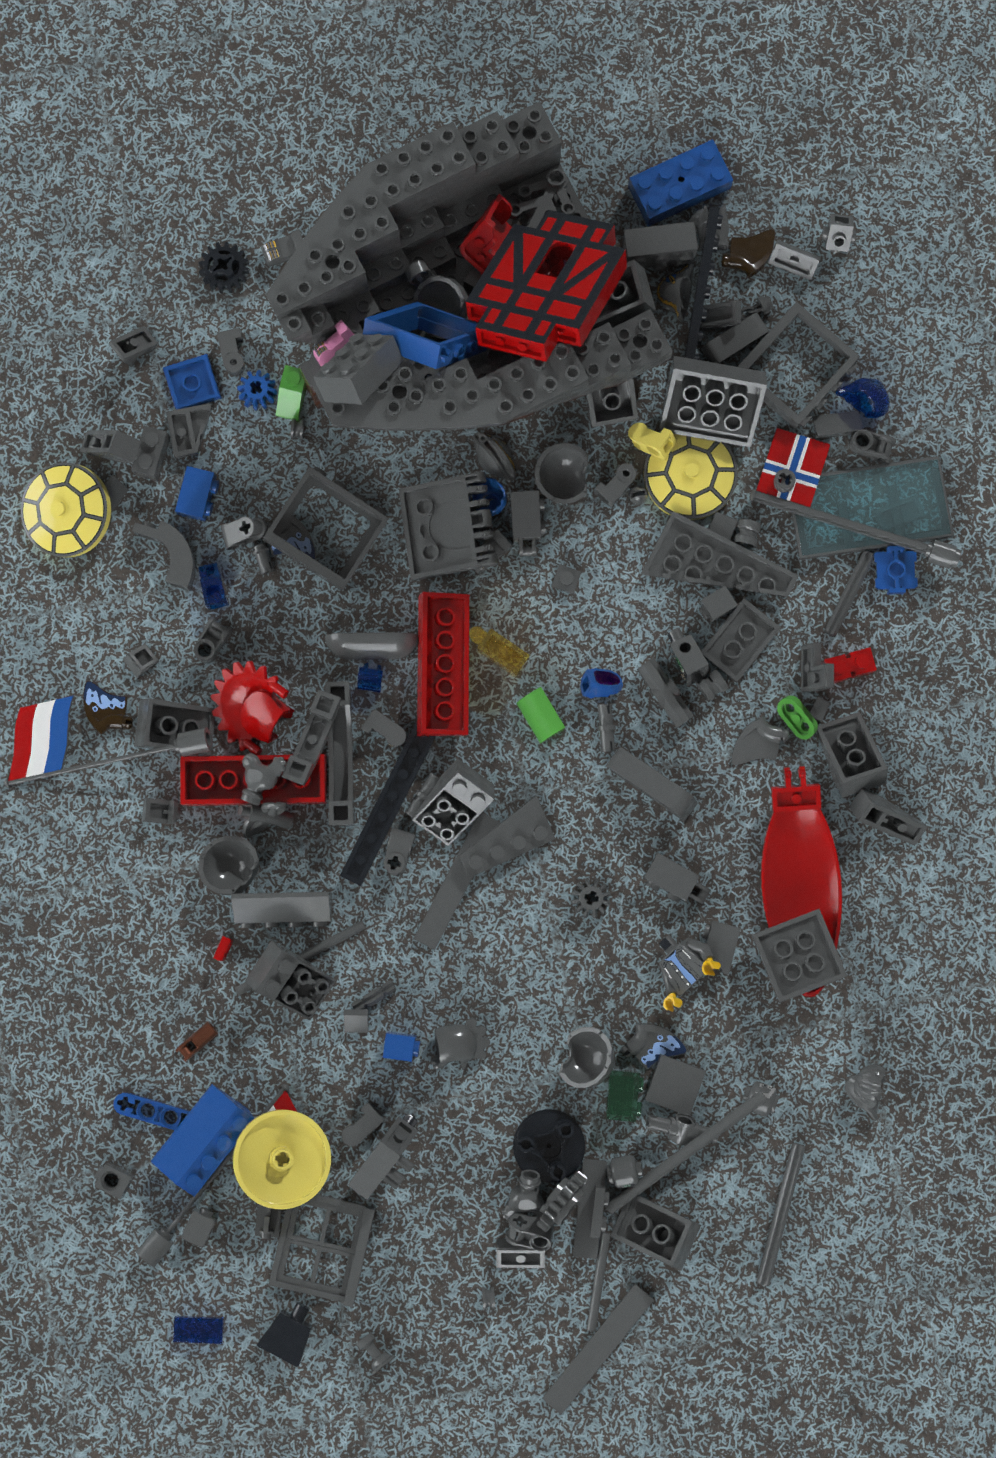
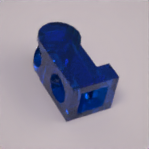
M218 563L198 566L204 601L208 610L229 606Z

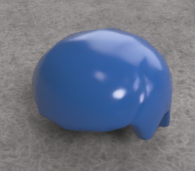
M486 478L487 482L481 485H487L488 491L483 494L472 495V501L483 499L484 496H486L484 499H493L489 502L490 505L488 507L475 509L477 511L490 509L491 516L501 513L507 504V494L502 484L496 479Z

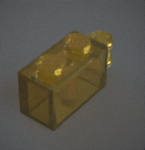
M475 626L469 631L470 640L478 645L477 651L515 678L518 677L530 659L528 653L493 629H490L487 633L482 628Z

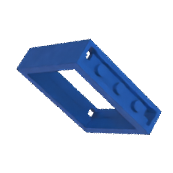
M420 302L366 317L364 322V335H393L402 357L434 369L487 350V347L478 345L475 328L478 323ZM420 329L447 340L438 343L409 331Z

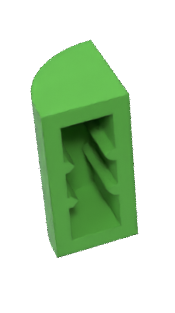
M541 687L516 703L540 744L565 729L564 724Z

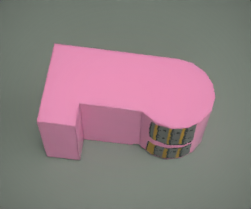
M342 320L334 326L337 331L326 341L318 343L313 350L314 356L321 367L328 363L335 356L336 351L341 349L349 341V338L354 335Z

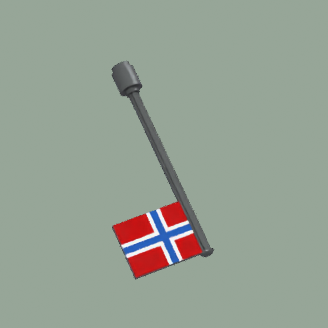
M779 428L776 429L757 489H753L750 493L749 498L751 502H759L925 554L924 556L928 557L927 562L948 569L950 567H957L962 550L957 549L955 545L939 540H934L933 544H926L810 508L830 444ZM782 469L791 470L796 477L793 489L786 493L777 491L773 484L776 473ZM782 476L780 483L788 485L790 479H784Z

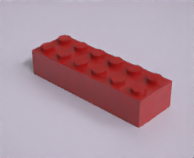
M245 755L181 756L180 804L183 806L251 804L241 799L242 790L248 787L244 776L245 767H243L242 763ZM257 755L261 763L266 766L273 762L274 757H283L286 764L290 755ZM320 755L313 772L304 786L279 776L273 789L262 792L263 800L260 801L259 805L265 802H284L287 805L327 804L326 755Z

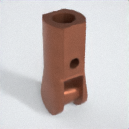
M207 1021L175 1051L180 1052L184 1056L183 1060L186 1062L211 1041L218 1032ZM190 1041L197 1047L193 1051L187 1046Z

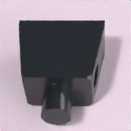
M297 1302L291 1314L282 1309L261 1337L257 1346L298 1367L312 1328L311 1324L304 1321L310 1308Z

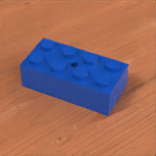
M712 139L630 177L628 188L647 227L731 189L733 178ZM682 177L684 178V181L679 182L678 178Z

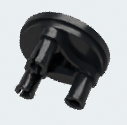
M554 1109L539 1110L527 1116L518 1126L513 1140L514 1156L522 1171H537L540 1174L541 1182L553 1183L562 1181L565 1177L571 1176L582 1163L585 1154V1138L578 1123L568 1114Z

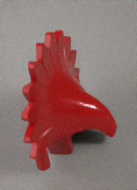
M247 661L245 668L239 662H234L233 672L227 668L222 669L224 681H214L220 693L210 696L219 705L212 711V715L222 718L217 727L219 731L229 730L228 743L238 739L240 751L247 749L255 755H260L262 748L255 744L252 739L255 737L266 743L276 740L278 735L273 732L275 725L281 717L291 718L295 710L287 706L276 696L277 694L285 699L289 691L277 683L278 676L275 675L267 679L266 666L263 665L256 671L253 661Z

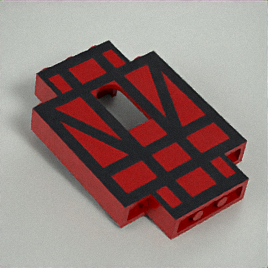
M547 210L537 228L514 224L465 301L468 320L478 322L475 327L478 345L547 362L558 342L581 347L627 268L626 249L614 246L616 244L614 224ZM550 257L567 260L557 278L537 273L545 259L549 260Z

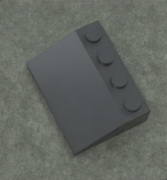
M673 356L659 431L666 428L671 430L673 434L751 447L767 388L766 372Z

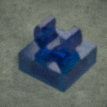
M365 663L363 667L359 668L357 689L381 693L383 680L381 665H378L377 670L369 669V663Z

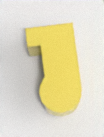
M640 422L633 424L628 431V436L637 449L663 460H666L677 442L671 430L663 428L661 433L648 429L644 423Z

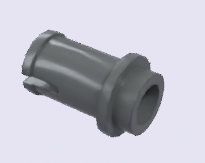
M266 544L253 547L254 552H252V556L256 557L260 574L264 575V573L268 574L275 571L268 552L270 547H267Z

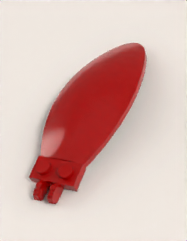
M800 766L798 770L800 785H791L792 773L790 767H785V786L771 787L773 813L767 827L762 851L761 890L767 925L770 928L820 909L837 950L842 915L841 873L834 840L821 811L820 784H806L805 766ZM824 986L804 993L802 995L810 998L814 997L824 988Z

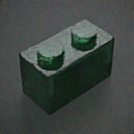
M612 1070L609 1076L606 1119L636 1122V1116H641L642 1102H638V1092H643L644 1078L640 1077L639 1072Z

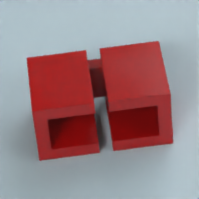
M870 647L850 652L847 655L843 654L824 659L821 662V665L826 663L834 664V683L848 680L851 677L853 679L868 675L877 670Z

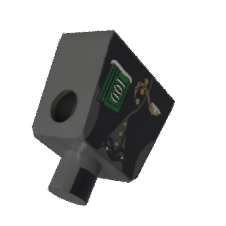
M680 628L670 631L667 634L671 641L669 653L686 686L688 687L708 677L709 664L692 635L684 637ZM685 649L688 650V652H686V653L681 652L682 650H685Z

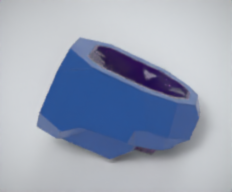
M587 669L581 678L580 689L582 696L587 698L608 697L609 695L619 693L622 690L623 682L621 677L611 670Z

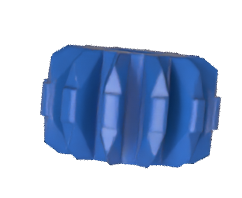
M257 370L256 376H253L252 372L248 371L249 379L241 377L240 381L243 385L237 386V390L241 392L238 397L240 401H245L244 405L247 408L253 404V409L257 411L259 404H261L264 409H267L266 401L274 403L272 396L277 395V389L273 388L276 382L275 380H270L269 373L262 376L261 371ZM258 386H260L262 392L258 394L256 391V394H254L253 388L257 387L258 389Z

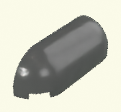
M401 632L333 633L325 635V642L328 649L341 659L392 660L402 659L411 654L418 644V635Z

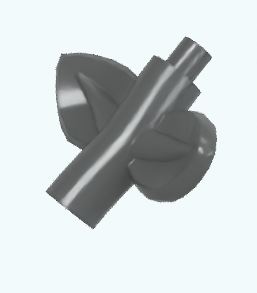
M265 802L259 806L254 804L239 806L238 815H242L245 818L243 824L244 838L252 837L267 828L269 824L289 829L293 824L294 817L292 813L285 811L287 803Z

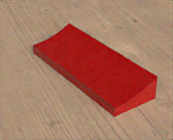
M422 592L419 595L417 736H468L470 594Z

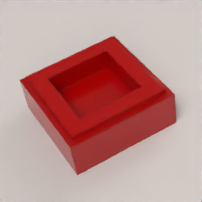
M222 936L213 958L218 961H225L233 939Z

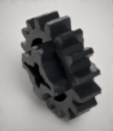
M216 242L215 249L208 246L209 253H202L204 261H199L198 263L199 267L202 268L199 274L201 277H204V284L210 283L212 291L218 287L221 294L226 288L229 293H232L233 286L240 289L239 282H246L247 279L244 274L250 273L249 268L245 267L249 265L248 258H244V251L238 252L236 244L230 248L228 242H225L224 247H221L219 242ZM213 260V261H214V262H213V266L210 268V271H209L210 263H211V261ZM238 264H239L238 273L235 275V273H234L235 268H236V267L238 266ZM220 266H227L228 269L224 270L223 268H220Z

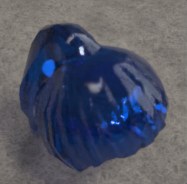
M861 378L836 391L837 396L845 398L847 403L851 404L858 411L863 412L866 418L876 419L888 412L890 406L889 395L884 385L876 379Z

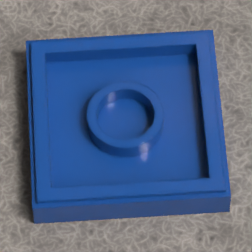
M207 354L163 367L176 410L221 399Z

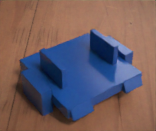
M887 546L886 552L874 553V562L876 563L875 588L877 590H887V595L905 594L906 589L918 587L914 563L917 562L916 552L904 551V548L900 546Z

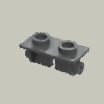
M258 1204L255 1236H261L263 1239L279 1238L282 1209H272Z

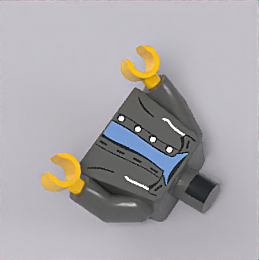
M668 935L659 943L668 954L659 962V966L661 967L666 991L663 1006L666 1010L673 1012V1005L678 1008L682 1006V1000L676 997L688 991L704 975L715 976L713 969H720L721 964L714 958L711 948L707 943L688 937L680 944H677Z

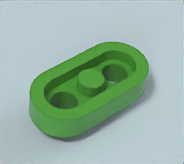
M786 696L778 703V714L798 738L809 739L817 732V721L797 697ZM789 704L794 706V710L789 708ZM804 722L809 725V728H805Z

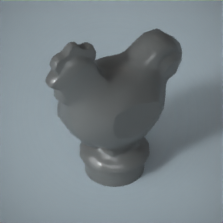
M249 753L244 756L242 763L243 767H245L244 776L248 787L242 790V800L259 806L260 801L263 800L262 792L273 789L276 786L278 777L286 770V761H284L283 757H274L273 762L266 766L261 763L255 754Z
M523 1170L518 1179L519 1185L511 1190L509 1201L506 1203L505 1208L502 1209L503 1218L508 1221L514 1213L531 1212L538 1217L543 1215L540 1208L543 1204H546V1201L543 1200L542 1193L537 1188L541 1184L540 1174L534 1170Z

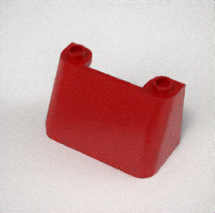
M500 193L491 201L460 246L461 255L482 274L512 228L506 222L512 214V206ZM550 257L549 260L545 259L537 273L557 278L567 260Z

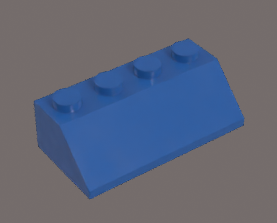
M211 1084L151 1162L177 1186L195 1197L233 1149L240 1133L254 1119V1116L245 1106Z

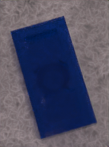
M174 1317L173 1342L223 1343L224 1317Z

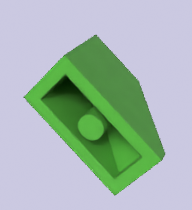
M287 365L284 367L276 408V416L290 420L295 418L296 421H299L307 391L299 368Z

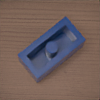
M189 466L186 467L175 509L179 516L204 522L207 516H211L213 511V503H211L212 494H217L219 488V480H216L217 476L215 473Z
M388 1031L385 1037L383 1058L412 1062L414 1056H419L421 1041H416L417 1035Z

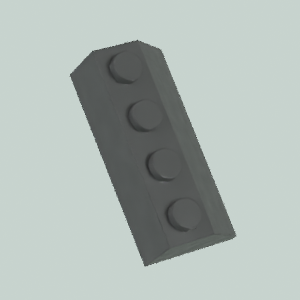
M331 892L231 894L234 923H241V928H255V923H264L265 928L279 927V923L288 922V927H303V922H312V927L327 926V922H332Z

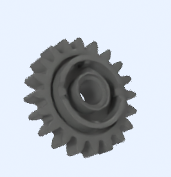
M579 1171L571 1180L565 1177L547 1198L546 1204H543L540 1208L543 1215L538 1221L537 1226L545 1232L554 1223L560 1226L584 1196L585 1192L581 1189L588 1178Z

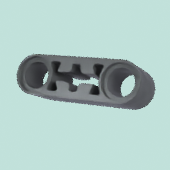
M754 313L741 321L740 325L733 326L705 344L701 350L709 362L720 364L725 361L726 363L754 345L757 339L762 336L765 337L769 330L758 313Z

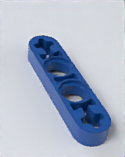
M127 1092L116 1096L113 1103L114 1109L121 1115L176 1130L181 1123L182 1113L188 1115L190 1112L186 1109ZM127 1097L128 1102L131 1104H136V1099L140 1100L141 1102L137 1106V1114L132 1113L135 1109L132 1107L122 1110L119 1100H124ZM149 1103L154 1106L155 1113L152 1117H146L142 1114L144 1104ZM169 1110L175 1111L178 1115V1120L174 1124H169L165 1121V1114Z

